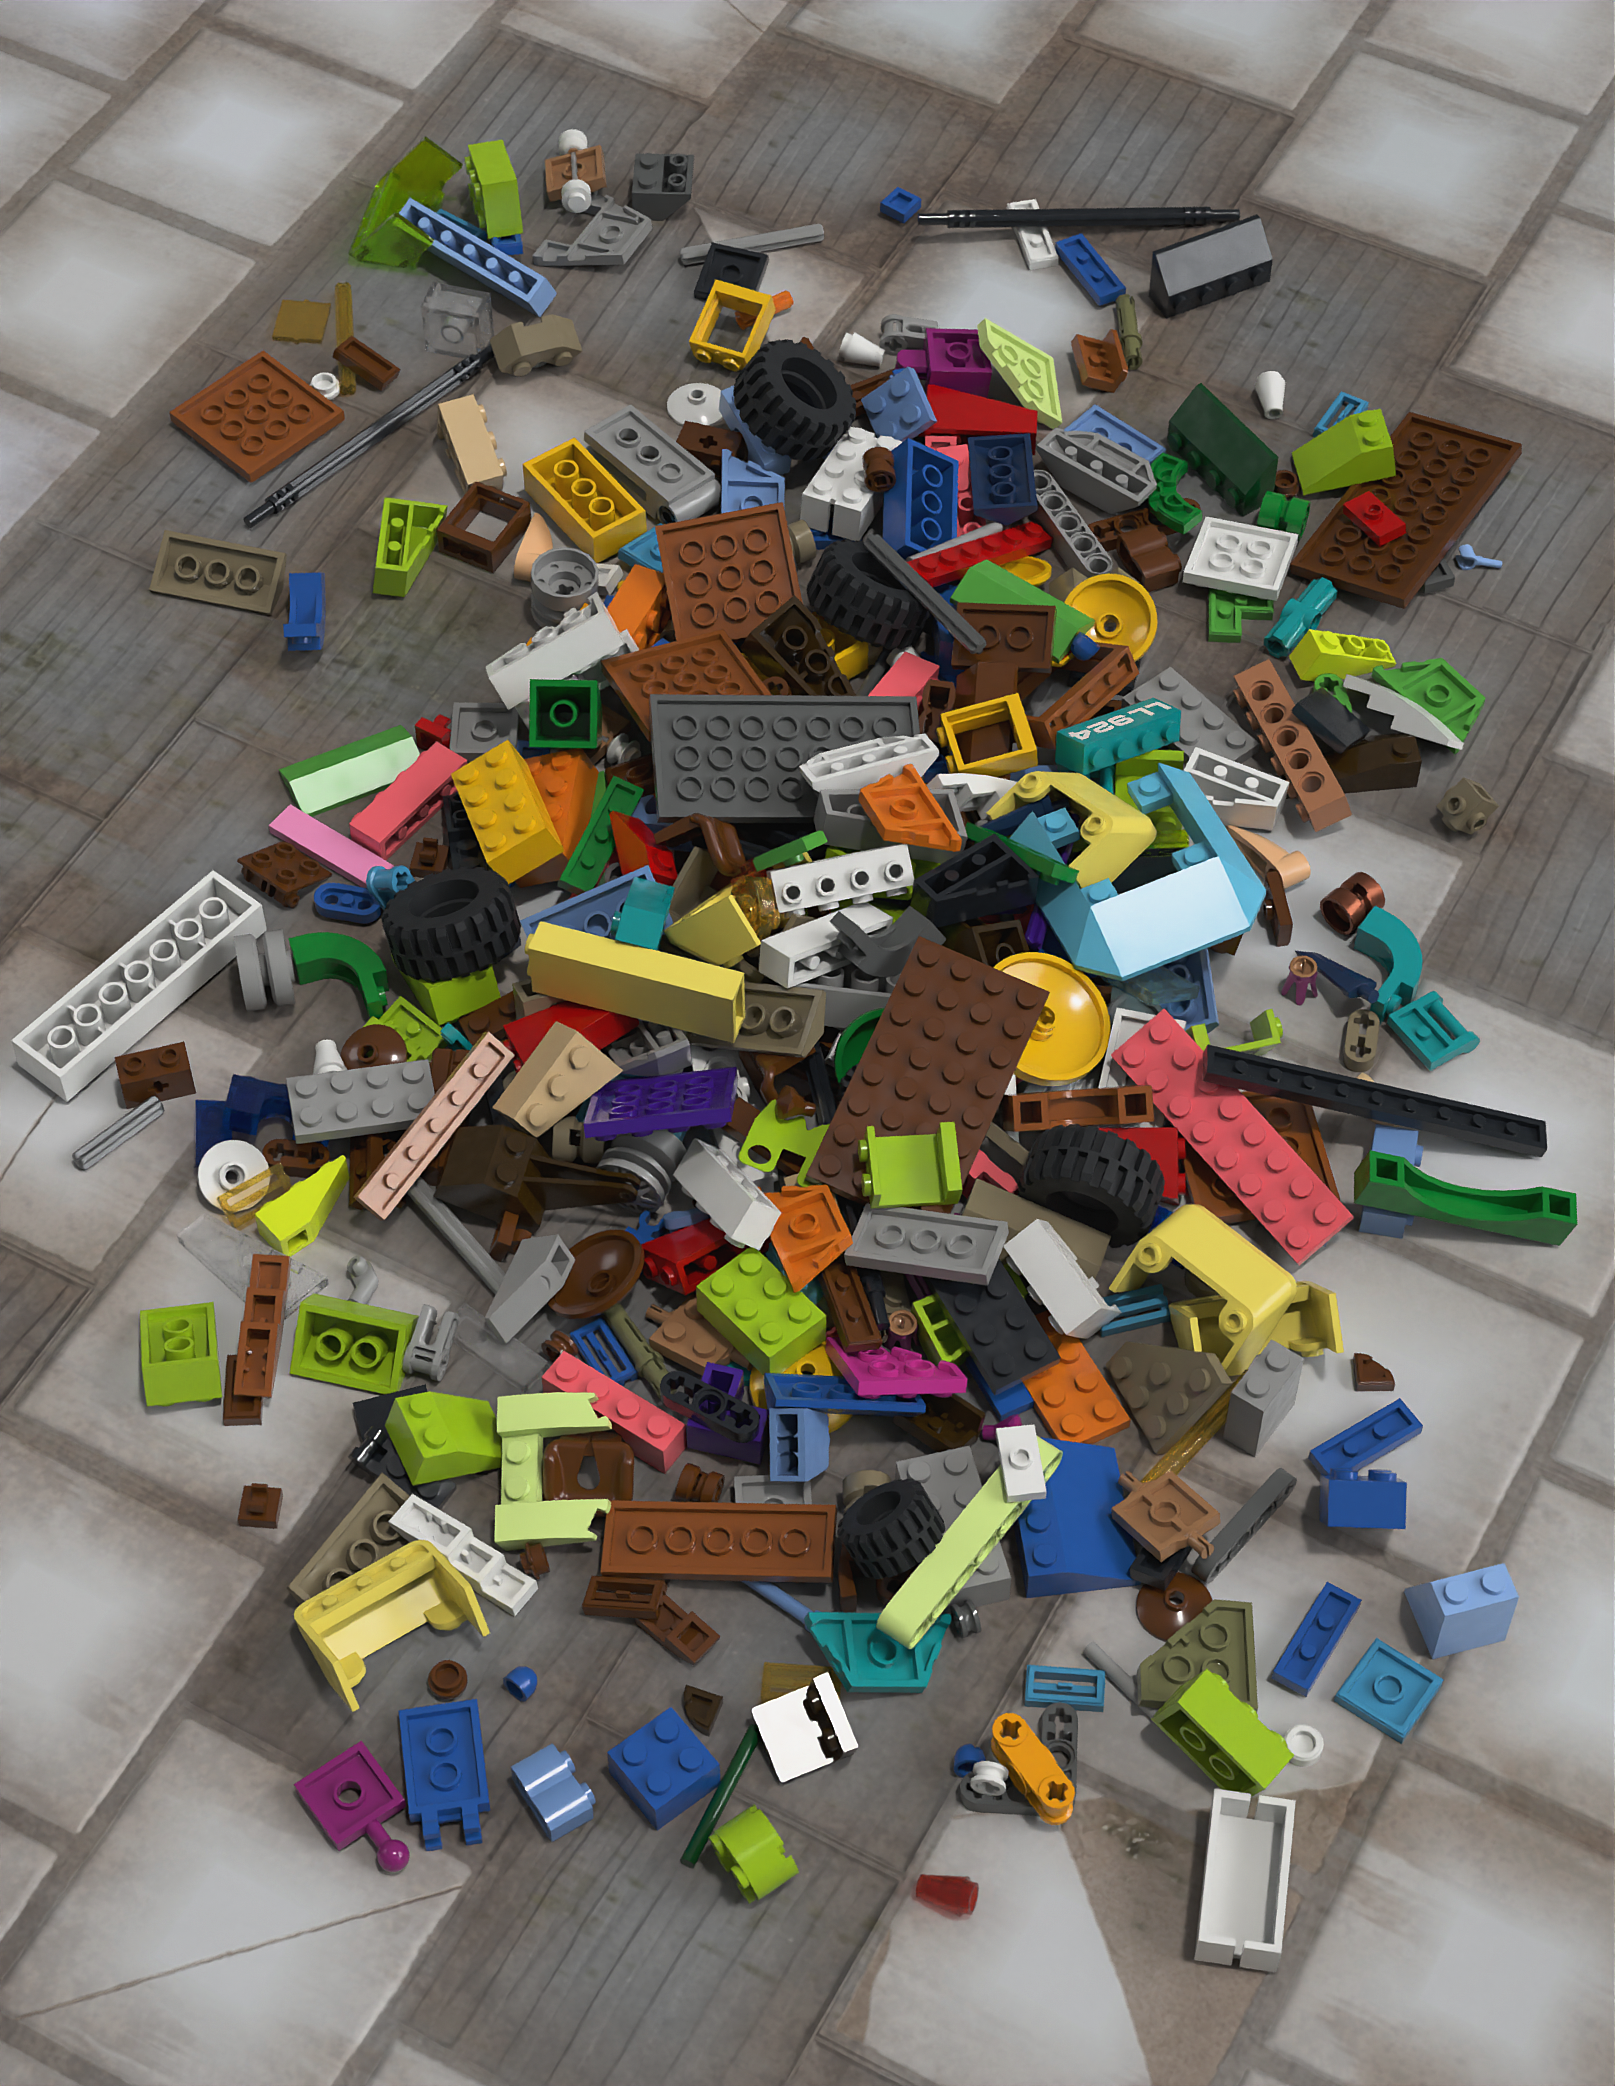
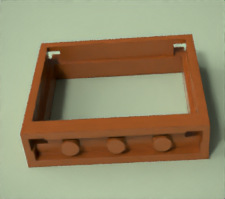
M1095 642L1100 646V649L1089 660L1082 661L1074 657L1062 667L1052 666L1051 673L1018 672L1016 693L1019 694L1021 701L1057 669L1087 673L1041 716L1026 715L1036 747L1056 750L1057 731L1088 721L1140 674L1129 646Z

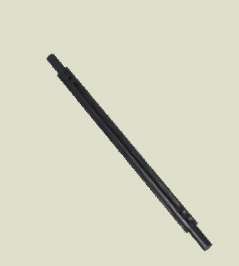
M1211 207L947 210V213H918V226L947 225V228L1210 225L1211 222L1239 221L1240 211L1239 209L1211 210Z
M491 344L476 355L470 354L363 431L268 496L263 505L244 517L245 524L252 528L272 513L278 514L298 498L483 368L482 365L495 356Z
M818 1040L814 1045L816 1052L803 1059L813 1102L816 1105L819 1125H827L831 1123L837 1106L820 1041ZM838 1195L843 1218L852 1237L864 1209L862 1205ZM856 1267L878 1330H887L890 1327V1322L883 1299L886 1296L880 1270Z

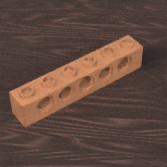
M1270 659L1234 675L1238 689L1233 691L1241 709L1247 706L1249 712H1246L1245 715L1252 730H1260L1261 734L1258 735V739L1264 752H1272L1274 757L1270 758L1276 774L1278 776L1284 774L1287 779L1285 781L1289 782L1287 794L1290 799L1295 797L1298 799L1299 803L1295 807L1303 823L1310 821L1314 831L1317 832L1351 816L1352 813L1346 795L1308 727L1292 713L1291 710L1295 704Z

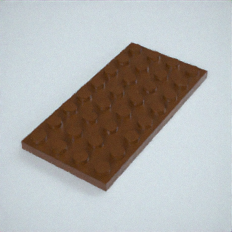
M1409 412L1390 436L1394 450L1396 476L1351 485L1290 563V573L1310 580H1318L1323 577L1331 581L1335 588L1405 609L1522 454V444ZM1370 491L1406 524V534L1379 547L1343 514V504Z
M918 936L809 1167L805 1181L814 1185H828L832 1193L865 1207L866 1203L870 1204L869 1196H863L862 1174H867L866 1163L859 1161L858 1140L864 1139L867 1126H874L875 1137L937 1134L940 1122H955L963 1188L1050 992ZM955 1204L904 1208L951 1214Z

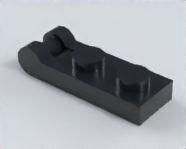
M371 1426L365 1433L364 1437L366 1439L359 1448L354 1447L348 1455V1458L354 1464L374 1478L384 1473L409 1496L413 1494L439 1510L442 1509L457 1489L456 1484L449 1479L413 1486L392 1440L374 1426ZM377 1448L386 1453L379 1463L371 1458Z

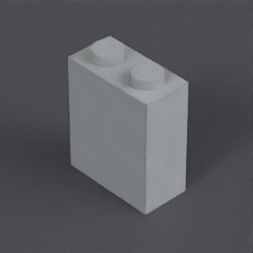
M1270 1340L1231 1392L1223 1436L1225 1440L1256 1457L1295 1404L1304 1358L1274 1340Z

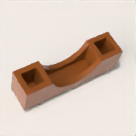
M1152 1085L1005 1094L1002 1099L1004 1131L1020 1132L1047 1130L1058 1125L1067 1127L1070 1124L1083 1126L1154 1122Z

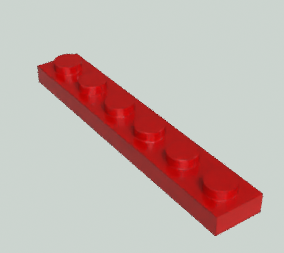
M1031 521L907 561V563L933 588L963 578L970 567L986 559L999 566L1050 549L1054 538L1047 534L1040 525Z

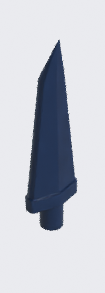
M1046 795L1039 801L1026 804L981 825V827L993 830L1003 836H1008L1017 830L1032 811L1039 818L1062 808H1066L1067 811H1070L1071 808L1067 798L1051 802L1049 795ZM967 837V841L975 842Z
M1295 951L1300 956L1311 957L1317 964V971L1348 998L1361 997L1369 1003H1375L1378 1000L1379 992L1375 990L1377 983L1371 978H1367L1319 953Z

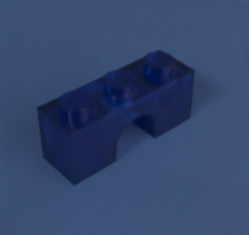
M233 1074L224 1107L222 1129L256 1136L260 1123L271 1117L282 1118L293 1127L287 1084H277L251 1076ZM329 1140L316 1142L328 1147Z

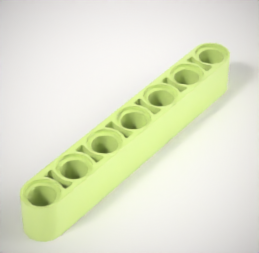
M1037 1436L1046 1483L1060 1464L1063 1452ZM1001 1464L945 1532L941 1542L935 1545L934 1551L920 1563L879 1616L876 1627L906 1648L912 1649L917 1645L1032 1501L1007 1503Z

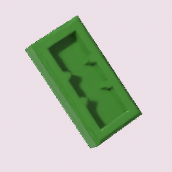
M819 830L754 858L753 863L757 872L780 862H783L785 867H789L805 859L802 853L828 841L824 832Z

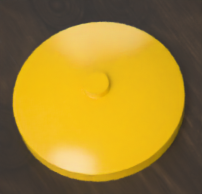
M1039 952L1019 953L1009 956L996 964L993 968L1050 992L1014 1075L1024 1081L1041 1086L1068 1085L1086 1076L1103 1058L1111 1034L1108 1009L1095 984L1082 971L1076 970L1073 964L1050 954Z

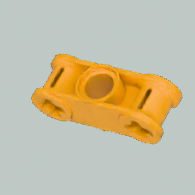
M1014 1713L1000 1715L995 1719L992 1726L991 1751L1001 1765L1009 1770L1008 1775L1014 1786L1026 1797L1045 1823L1060 1825L1067 1822L1072 1815L1073 1800L1075 1798V1788L1072 1782L1058 1766L1049 1749L1039 1741L1020 1715Z

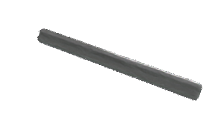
M869 534L864 542V548L971 654H981L986 646V640L880 535Z

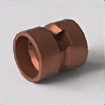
M1356 872L1344 881L1339 888H1335L1320 901V909L1324 919L1331 928L1338 933L1346 935L1360 926L1374 906L1382 909L1385 905V896L1374 878L1366 873Z

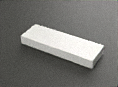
M1036 199L1008 203L1007 209H1039ZM1013 227L1029 271L1058 266L1059 258L1047 227Z

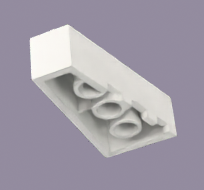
M597 592L587 598L590 604L582 610L577 611L576 608H572L563 614L564 619L557 627L545 626L533 636V643L528 646L526 643H520L486 666L488 677L508 710L514 706L516 708L522 707L530 702V679L562 680L571 674L579 675L585 672L592 662L601 657L606 659L615 655L619 651V647L624 645L614 620Z

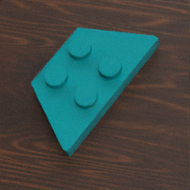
M808 1612L805 1616L804 1622L846 1691L873 1693H922L928 1685L933 1664L938 1658L942 1647L941 1643L944 1634L952 1620L951 1614H941L917 1645L912 1649H908L876 1627L881 1613Z

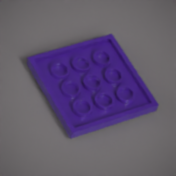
M737 1067L609 1081L591 1097L583 1124L585 1138L595 1137L597 1141H608L615 1139L618 1134L631 1133L633 1137H644L651 1135L653 1130L668 1129L670 1133H680L689 1130V1126L704 1125V1128L707 1129L723 1127L726 1125V1122L732 1121L738 1085Z

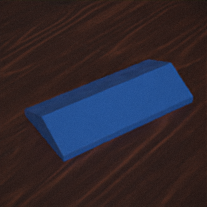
M764 1373L767 1411H769V1408H808L829 1414L917 1417L924 1414L926 1410V1405L920 1394H917L914 1398H902L897 1395H881L877 1399L863 1398L856 1394L844 1376Z

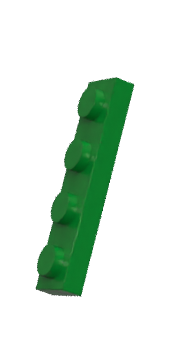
M613 776L557 886L576 895L596 887L616 848L609 814L612 811L632 816L642 798L644 789Z
M968 822L966 824L967 836L975 841L974 845L995 834L1035 873L1040 871V879L1058 885L1060 880L1074 884L1079 873L1078 870L993 830Z

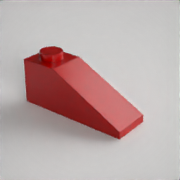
M612 811L609 815L622 876L649 865L657 883L673 886L678 876L672 852L666 846L656 844L654 833L641 819Z

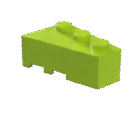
M384 497L373 593L398 597L406 596L438 543L437 529L446 519L448 505Z

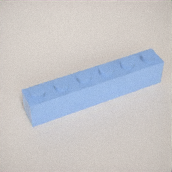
M409 198L393 221L409 240L538 317L542 316L557 294L549 281L542 275L412 198Z

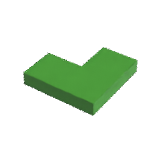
M1209 588L1208 642L1241 643V619L1273 620V600Z

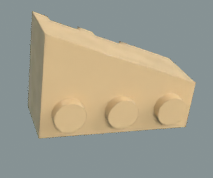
M474 394L439 403L437 415V435L439 439L445 438L448 445V449H445L448 459H453L456 467L455 474L465 494L475 481L501 490L503 489V478L507 476L504 460L502 458L498 459L495 453L497 449L495 436L492 431L488 432L485 423H487L485 409L482 404L477 405Z
M556 1021L492 1108L515 1127L537 1138L623 1070L578 1031Z

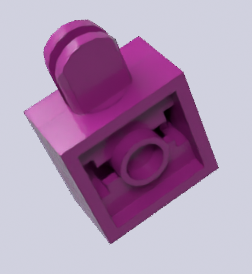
M926 328L923 350H900L897 354L895 370L907 367L914 368L919 380H925L926 397L927 385L934 384L988 398L992 367L991 361L980 348L978 329Z

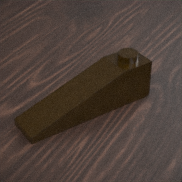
M795 595L751 631L739 648L767 677L778 676L783 678L788 683L792 695L856 696L847 676L841 673L834 659L836 655L832 647H828L820 632L822 627L818 619Z
M1406 733L1371 735L1341 755L1334 750L1323 753L1344 794L1417 787L1422 760L1416 738L1413 735ZM1284 774L1281 775L1282 780H1287Z

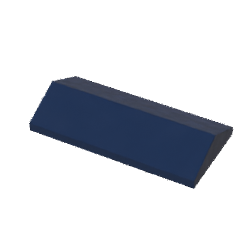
M1030 433L968 437L974 515L1007 526L1038 511Z

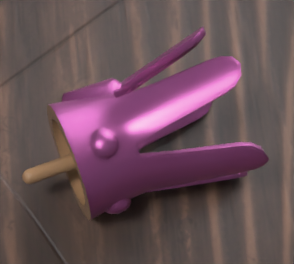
M1308 956L1293 958L1289 965L1290 973L1286 978L1287 980L1282 988L1281 995H1286L1295 982L1296 1003L1300 1006L1305 1001L1309 983L1313 996H1318L1316 987L1317 964Z
M906 1310L893 1312L889 1317L890 1327L886 1330V1333L888 1332V1340L884 1343V1347L891 1351L895 1342L899 1341L900 1348L911 1351L912 1337L916 1346L920 1345L917 1337V1319L914 1314Z

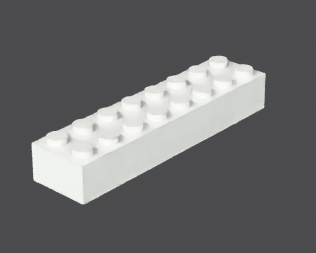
M214 870L211 871L11 1040L18 1065L68 1102L115 1061L114 1057L121 1056L234 959L236 957L234 936L252 934L257 939L267 930L262 904Z

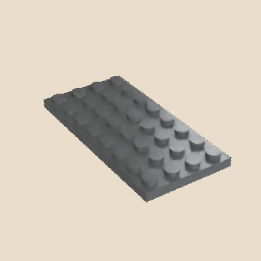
M650 694L648 702L657 823H675L693 813L714 817L727 823H814L813 819L819 792L814 790L801 775L799 766L807 763L809 759L819 753L882 737H914V735L920 734L916 696ZM923 775L921 778L925 783V777Z

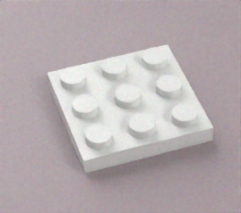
M1206 516L1185 567L1183 583L1277 601L1297 547L1299 534Z

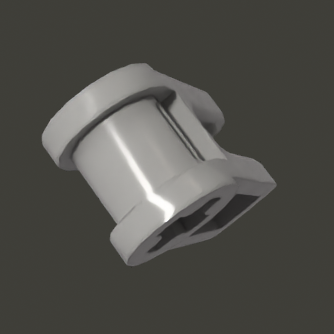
M897 314L885 316L881 321V332L883 335L880 339V348L886 350L885 353L889 355H897L900 350H923L926 328H938V322L904 317ZM894 323H896V331H893ZM892 339H895V341H894V346L892 347V346H891Z
M424 1304L412 1339L404 1355L403 1371L410 1374L414 1371L431 1375L432 1380L441 1381L448 1366L449 1353L460 1317L458 1313L446 1311L440 1326L437 1327L439 1330L436 1339L432 1345H429L434 1325L437 1324V1310L433 1306Z

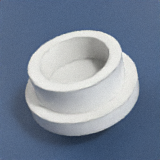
M324 372L312 378L310 386L327 399L331 400L339 395L340 383L334 375Z

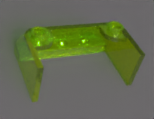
M425 136L390 168L376 184L350 247L349 255L358 262L399 268H406L408 265L413 267L420 259L422 253L433 244L434 239L400 215L399 212L409 198L427 208L431 206L436 207L445 195L442 191L445 183L462 168L463 164Z

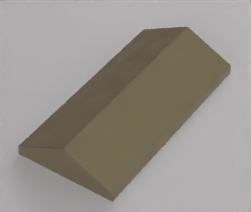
M165 530L149 591L272 615L283 591L287 555L283 552Z
M744 982L745 1018L734 1043L688 1031L685 1035L689 1044L693 1046L805 1058L824 1033L826 992L819 989L799 987L787 989L778 985Z
M976 1178L961 1213L962 1216L1008 1222L1009 1234L1005 1244L1036 1219L1049 1222L1077 1257L1075 1261L1088 1279L1091 1277L1096 1278L1111 1238L1108 1234ZM1003 1247L999 1259L1005 1265L1008 1263L1006 1258L1009 1254Z
M381 1473L286 1587L299 1604L410 1543L394 1530L388 1522L410 1496L384 1473Z

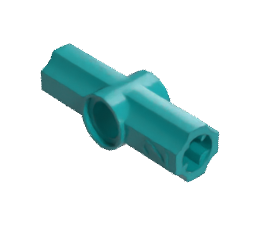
M1323 577L1318 580L1314 579L1298 599L1291 598L1286 603L1279 621L1264 637L1263 645L1268 649L1270 655L1278 659L1283 656L1287 657L1309 629H1317L1323 613L1337 596V590L1333 587L1331 581Z

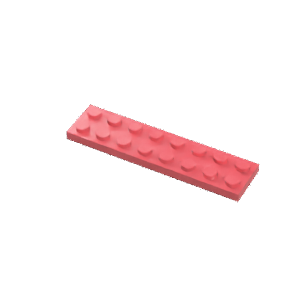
M1164 1008L1115 1050L1111 1057L1136 1085H1152L1153 1104L1174 1127H1178V1132L1300 1266L1354 1219L1353 1215L1238 1089L1202 1081L1204 1051Z

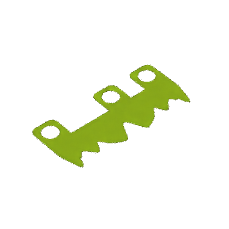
M774 1099L755 1118L739 1153V1160L743 1164L763 1172H770L775 1168L782 1150H788L805 1157V1161L797 1176V1183L801 1187H808L811 1184L805 1181L806 1174L830 1124L820 1125L807 1130L804 1116H798L789 1120L779 1119L775 1114L776 1099ZM755 1145L764 1146L770 1151L771 1159L764 1164L755 1163L749 1158L748 1150Z

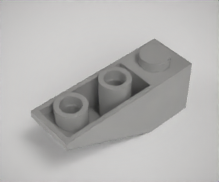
M558 1234L522 1239L484 1318L502 1344H507L563 1287L575 1262V1258Z

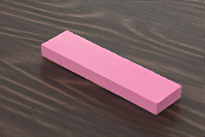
M291 804L269 824L271 834L292 844L296 849L360 887L367 888L366 877L372 867L382 866L385 869H392L394 867L391 863Z

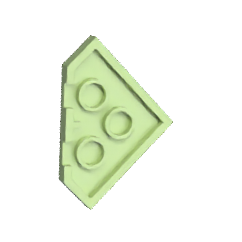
M983 319L977 325L980 348L1025 408L1038 411L1037 422L1045 424L1052 429L1057 428L1062 424V416L1053 357L990 320Z

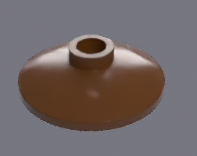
M373 1024L354 1032L345 1042L340 1057L347 1070L407 1062V1047L405 1041L396 1030L386 1025ZM373 1049V1055L365 1058L366 1053Z
M1177 1572L1165 1591L1144 1584L1137 1597L1136 1612L1143 1628L1153 1637L1166 1642L1187 1622L1190 1623L1213 1599L1208 1589L1198 1579L1191 1575ZM1177 1598L1182 1600L1183 1603L1175 1605L1169 1599Z

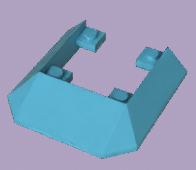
M1159 762L1158 772L1127 783L1128 793L1139 811L1143 814L1170 805L1192 839L1194 845L1172 853V863L1178 872L1118 895L1109 878L1082 889L1079 888L1076 881L1073 884L1060 880L1059 884L1055 885L1039 878L1036 904L1076 970L1118 981H1125L1249 932L1266 896L1265 887L1189 772ZM1062 808L1039 818L1032 811L1012 834L1010 839L1065 864L1056 849L1080 840V834L1066 808Z

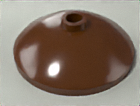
M606 1230L581 1240L569 1249L575 1258V1262L563 1287L547 1304L554 1313L566 1319H585L608 1311L630 1293L640 1277L645 1258L641 1243L633 1234L624 1230Z

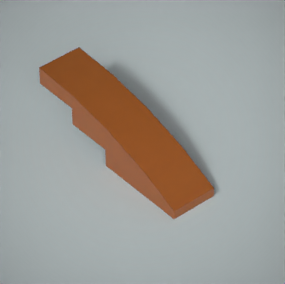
M253 1254L250 1286L247 1287L244 1320L241 1321L234 1396L272 1398L288 1296L291 1268L290 1256Z

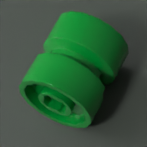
M1266 491L1261 504L1257 526L1299 534L1298 540L1300 541L1308 521L1311 501L1292 497L1288 501L1284 494Z

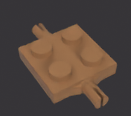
M692 1293L673 1312H667L655 1304H651V1307H648L646 1318L661 1324L649 1338V1345L654 1351L702 1376L707 1362L724 1366L730 1362H735L749 1371L752 1370L753 1365L697 1311L696 1294Z
M1170 1470L1156 1480L1141 1483L1129 1471H1126L1125 1475L1121 1474L1118 1483L1130 1494L1125 1500L1111 1508L1112 1519L1160 1562L1187 1546L1193 1548L1203 1559H1206L1207 1555L1210 1556L1213 1553L1214 1545L1210 1544L1202 1535L1221 1523L1220 1513Z

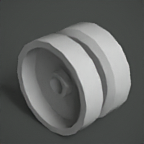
M283 928L265 931L263 935L264 954H259L256 938L252 934L234 936L241 986L247 1012L265 1008L267 1004L265 987L271 986L273 1001L278 1007L295 1004L292 984L295 981L290 950L286 949Z

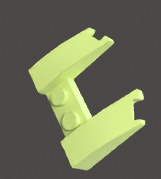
M554 1392L497 1397V1433L502 1437L501 1505H495L494 1542L505 1551L526 1549L525 1544L528 1542L530 1546L541 1542L543 1547L596 1541L598 1536L588 1531V1528L596 1511L609 1513L611 1502L608 1499L542 1501L543 1438L612 1430L609 1418L607 1416L598 1418L590 1404L599 1400L595 1393Z

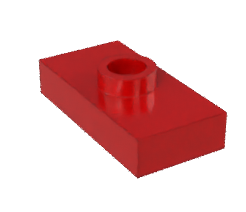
M1370 491L1343 504V514L1379 547L1406 534V524Z

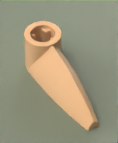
M534 513L517 553L514 579L531 582L532 564L539 555L553 549L549 528L543 517L538 513Z
M1232 825L1226 827L1244 857L1264 880L1266 872L1278 871L1283 888L1286 889L1310 877L1309 863L1300 851L1288 853L1274 842L1258 834Z

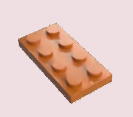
M1049 1310L1035 1315L1061 1359L1059 1364L1023 1381V1384L1034 1400L1033 1408L1052 1438L1094 1444L1129 1428L1130 1417L1079 1338L1068 1336L1065 1333L1059 1334L1048 1319L1051 1315Z

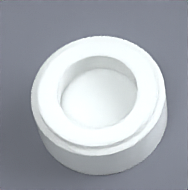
M1301 1724L1293 1726L1286 1732L1284 1739L1287 1743V1748L1294 1754L1289 1762L1296 1766L1308 1767L1320 1759L1324 1742L1319 1731L1312 1726Z

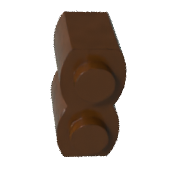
M1150 524L1118 534L1116 546L1118 556L1124 567L1130 571L1131 576L1147 592L1178 583L1182 564L1179 556L1176 553L1173 554L1168 548V541L1164 532H1159L1155 525Z
M930 679L925 685L922 695L923 712L919 717L920 734H926L939 749V753L945 757L948 753L947 746L941 748L936 728L941 727L940 714L955 710L956 691L953 682Z

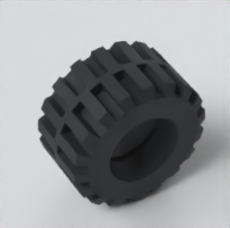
M898 1479L884 1483L856 1500L843 1514V1518L838 1524L839 1529L837 1530L840 1540L861 1573L868 1578L882 1579L887 1576L888 1578L896 1576L923 1561L934 1551L935 1545L941 1542L942 1534L945 1532L944 1520L920 1482L913 1481V1479Z

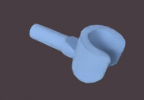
M1470 545L1460 546L1459 551L1461 555L1455 556L1462 570H1470L1476 565L1498 569L1502 567V561L1475 556L1474 550Z

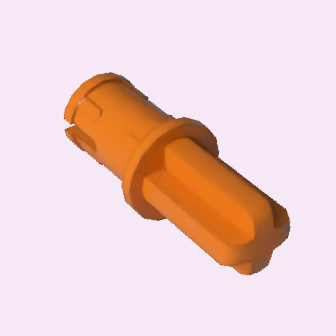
M783 291L772 296L776 309L775 314L790 308L794 304L789 291ZM740 311L735 312L736 322L742 330L752 326L757 320V316Z

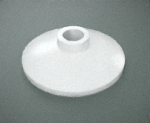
M691 383L681 386L668 398V414L680 426H683L685 421L714 426L724 419L719 411L721 390L705 383Z
M228 1140L216 1144L205 1153L199 1164L198 1184L202 1194L209 1203L224 1211L240 1212L253 1207L264 1197L269 1186L270 1171L265 1157L256 1147L244 1141ZM228 1171L236 1173L237 1182L235 1184H230L226 1181L225 1175Z

